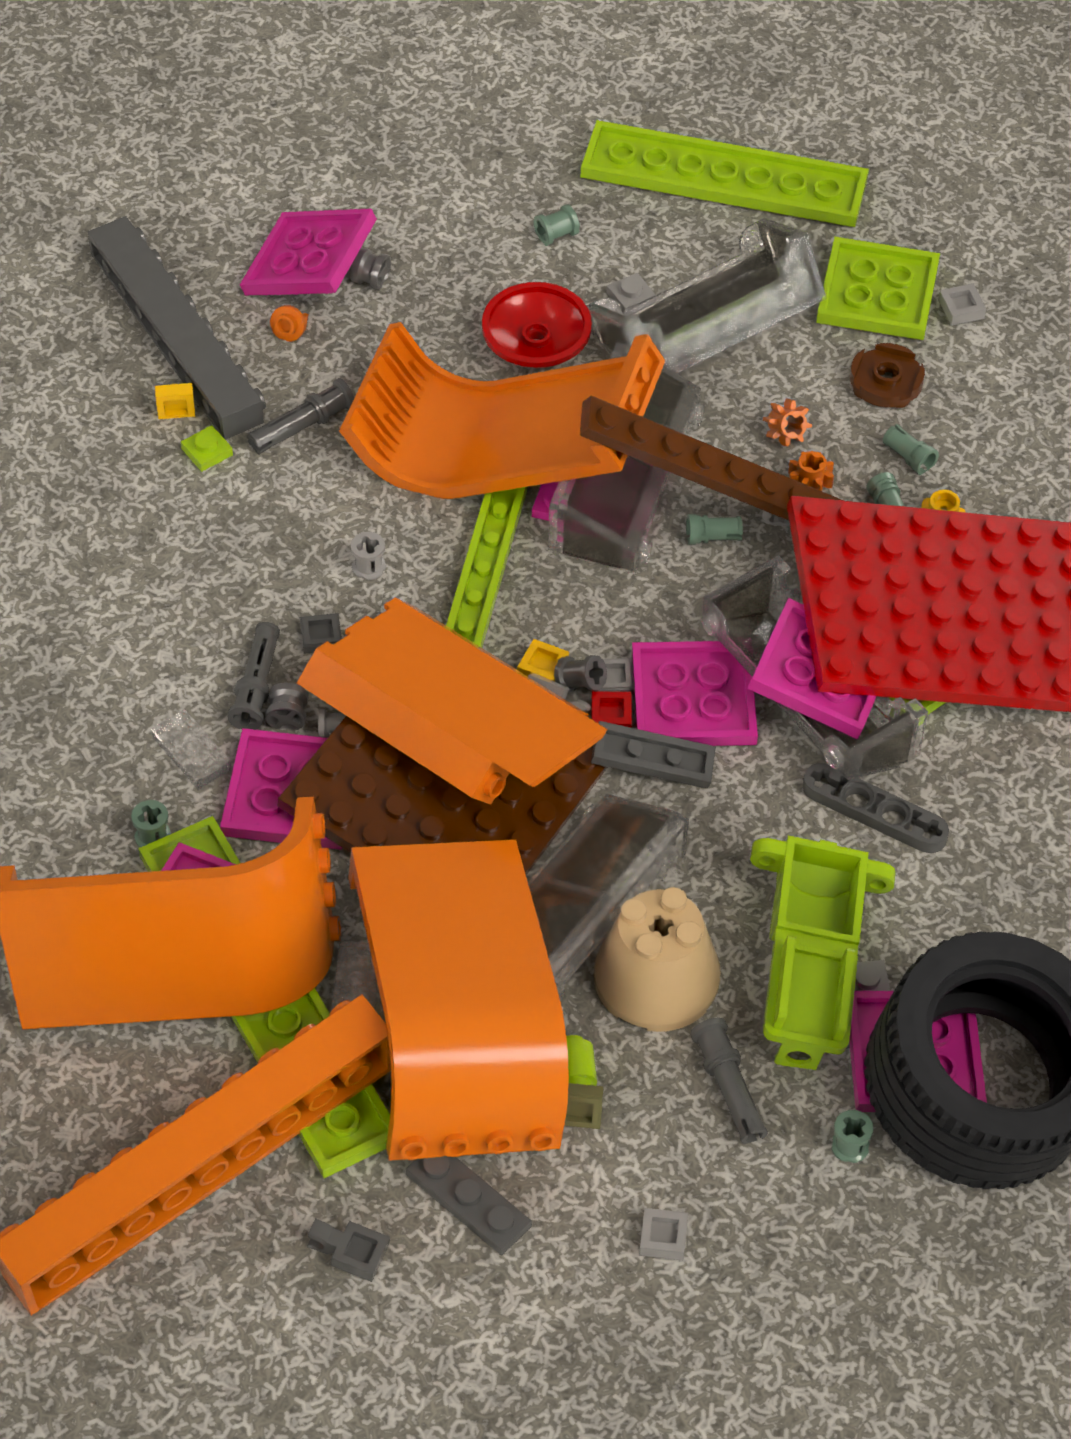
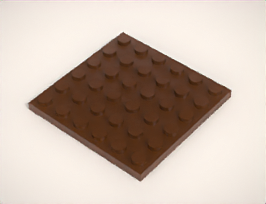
M345 716L280 795L277 807L294 817L297 798L314 796L316 813L324 814L325 837L350 853L352 847L516 840L525 874L527 875L608 767L591 763L593 746H591L536 787L529 786L509 773L504 790L490 805L471 798L354 720Z

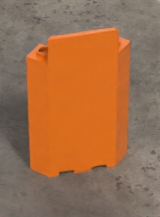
M396 597L384 604L386 611L374 619L365 616L345 629V635L347 636L335 644L327 641L317 647L297 681L298 685L471 798L490 805L504 790L509 773L529 786L536 787L600 741L608 730L588 717L589 714L417 607Z

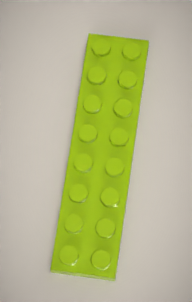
M596 120L581 165L580 178L855 227L868 180L869 169Z

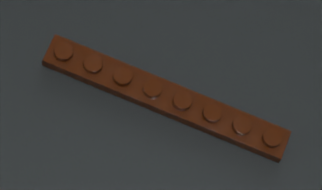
M590 396L582 402L580 436L788 521L787 503L791 496L842 500L594 396Z

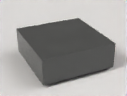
M339 613L300 617L304 654L314 653L317 647L327 641L335 644L342 639Z

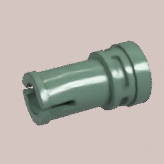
M895 424V427L891 426L883 437V443L902 456L906 464L911 466L919 475L932 468L938 460L939 452L935 448L927 445L924 441H918L898 424ZM921 464H924L927 470L920 468Z
M880 473L868 481L866 489L875 504L905 506L900 497L897 481L892 473Z
M687 514L686 533L690 535L687 538L688 545H696L700 542L708 543V540L741 541L743 535L742 517L708 518L707 515L700 517V515Z

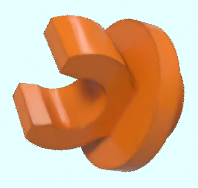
M291 305L280 306L271 315V329L279 339L289 342L295 341L306 330L309 314H302L299 309Z

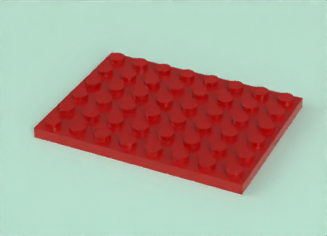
M801 496L790 497L787 503V511L818 692L1071 712L1070 522Z

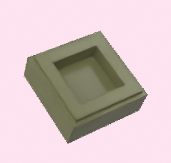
M569 1083L564 1126L600 1129L604 1087Z

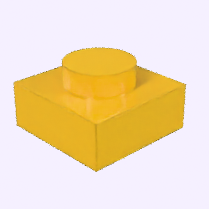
M192 383L155 386L158 419L195 417Z
M533 639L517 666V670L526 676L535 673L555 682V666L560 658L569 656V651Z

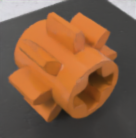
M788 398L784 402V407L771 403L773 410L768 417H763V421L767 422L770 428L766 436L772 439L779 437L780 444L787 447L790 445L791 438L803 442L804 437L802 435L807 428L812 427V424L808 423L805 417L809 409L803 406L796 408V401Z
M803 451L798 461L790 460L789 478L822 491L823 487L832 489L834 463L833 461L827 462L821 452Z

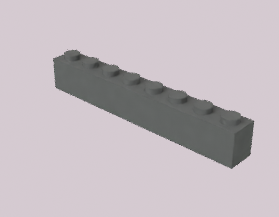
M127 216L87 231L91 256L184 384L192 383L194 399L221 436L226 440L263 424V409L266 408V403L261 391L258 388L253 389L244 368L240 364L235 365L227 345L223 341L218 342L215 338L208 319L205 317L201 319L190 295L182 293L174 273H168L165 270L159 253L156 249L151 250L140 227L135 228Z

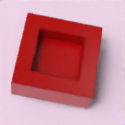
M592 691L591 719L597 723L603 721L631 728V692Z

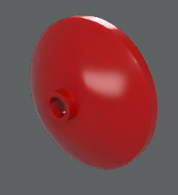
M527 282L504 289L489 301L482 316V333L489 348L500 358L512 364L529 368L551 367L574 358L588 343L592 329L591 315L584 301L567 288L546 282Z

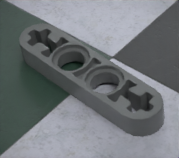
M816 763L805 771L803 791L813 801L919 851L936 853L946 846L949 826L940 816L831 765ZM822 778L828 780V784H823L821 787L814 785L815 781L819 782ZM839 785H842L839 797L834 796L835 790L838 791ZM852 794H859L864 796L868 803L862 807H855L850 805L846 798ZM888 811H895L904 817V821L899 824H891L885 821L882 815ZM911 820H917L916 825L912 827V831H909ZM930 828L936 830V835H932L930 839L923 836L924 832H928Z

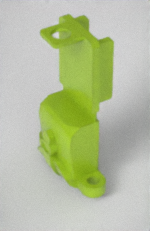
M788 835L786 841L760 838L752 844L751 863L759 869L777 872L769 939L774 941L763 1023L764 1036L770 1041L781 1043L774 1063L777 1065L816 1070L824 1052L839 1055L845 1052L849 1044L865 891L884 894L892 891L895 885V868L890 864L868 859L869 852L837 846V843L820 839L818 842ZM799 1051L810 1055L811 1058L797 1060L789 1057L787 1054Z

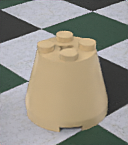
M675 887L665 890L646 891L625 901L618 918L597 953L594 968L596 991L606 1009L616 1018L619 1017L630 1024L647 1028V1031L654 1032L680 1029L700 1019L717 995L721 975L719 959L701 912L687 898L683 890Z

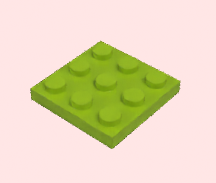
M834 236L816 323L924 340L940 253Z

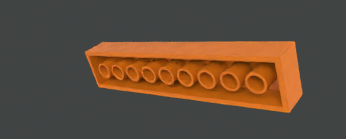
M363 994L352 1001H342L332 1009L329 1017L317 1025L309 1024L303 1027L295 1035L292 1042L280 1050L279 1048H274L266 1052L259 1059L255 1067L244 1074L239 1072L232 1075L223 1083L221 1089L209 1098L201 1097L195 1100L186 1108L185 1114L171 1123L164 1122L155 1127L149 1133L148 1139L134 1148L127 1147L119 1151L111 1159L108 1166L96 1174L91 1172L82 1176L73 1185L71 1191L59 1199L51 1198L42 1203L36 1209L34 1216L20 1225L18 1223L12 1224L1 1231V1274L29 1314L32 1316L90 1278L300 1134L302 1129L307 1126L310 1127L323 1118L325 1114L340 1104L345 1103L390 1072L389 1039L384 1020Z

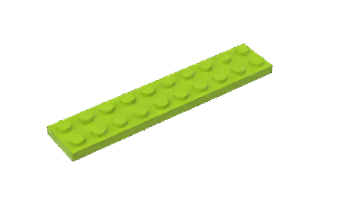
M213 816L138 848L140 859L148 872L161 871L179 842L231 863H241ZM314 988L302 998L281 1008L253 1015L231 1016L258 1063L259 1059L266 1052L274 1048H279L280 1050L292 1042L295 1035L303 1027L309 1024L317 1025L329 1017L330 1013ZM371 1084L345 1103L340 1104L325 1114L323 1118L310 1127L307 1126L302 1129L298 1135L322 1177L325 1179L385 1150L390 1114Z

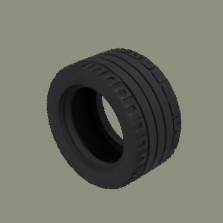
M970 932L964 936H954L950 940H943L937 947L927 949L926 953L921 954L903 975L869 1037L870 1040L866 1047L868 1054L864 1061L867 1068L864 1074L868 1081L866 1089L870 1095V1103L876 1111L875 1115L880 1121L882 1128L904 1154H907L925 1170L938 1175L944 1180L982 1189L1015 1188L1021 1183L1029 1184L1034 1179L1039 1180L1047 1172L1051 1173L1056 1170L1071 1154V961L1062 953L1039 941L1006 932ZM975 1013L987 1015L1009 1024L1024 1035L1039 1053L1048 1074L1050 1087L1049 1101L1034 1107L1014 1109L991 1105L970 1095L955 1083L943 1068L934 1048L932 1023L949 1015Z

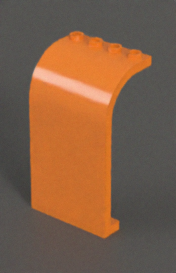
M401 322L389 324L339 432L363 463L385 481L401 489L441 499L461 498L620 472L628 455L580 436L582 402L588 397L594 396L643 417L666 360L650 336L644 334L634 337L627 356L501 380L477 381L460 377L441 368L424 354Z
M314 796L297 798L293 826L282 843L256 859L236 865L28 880L17 879L15 865L0 866V936L21 1028L37 1029L253 1015L286 1006L312 991L324 979L331 966L334 941H341L340 917L333 916L331 907L336 906L334 882H327L326 873H330L331 870L329 848H322L321 839L325 838V819L323 813H316Z
M495 840L352 847L348 880L350 889H357L389 1039L392 1084L391 1112L386 1144L389 1161L560 1149L568 1104L569 1070L566 1030L558 990L517 841Z

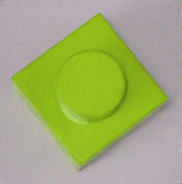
M212 425L180 441L181 449L201 472L233 456L232 447Z

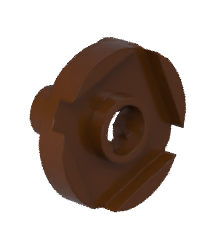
M880 343L875 344L874 350L864 353L865 349L856 354L851 365L850 382L854 395L880 407L903 408L908 406L910 401L917 398L924 383L925 368L922 363L920 366L915 360L916 354L910 349L898 344ZM885 372L892 373V378H884L882 376Z

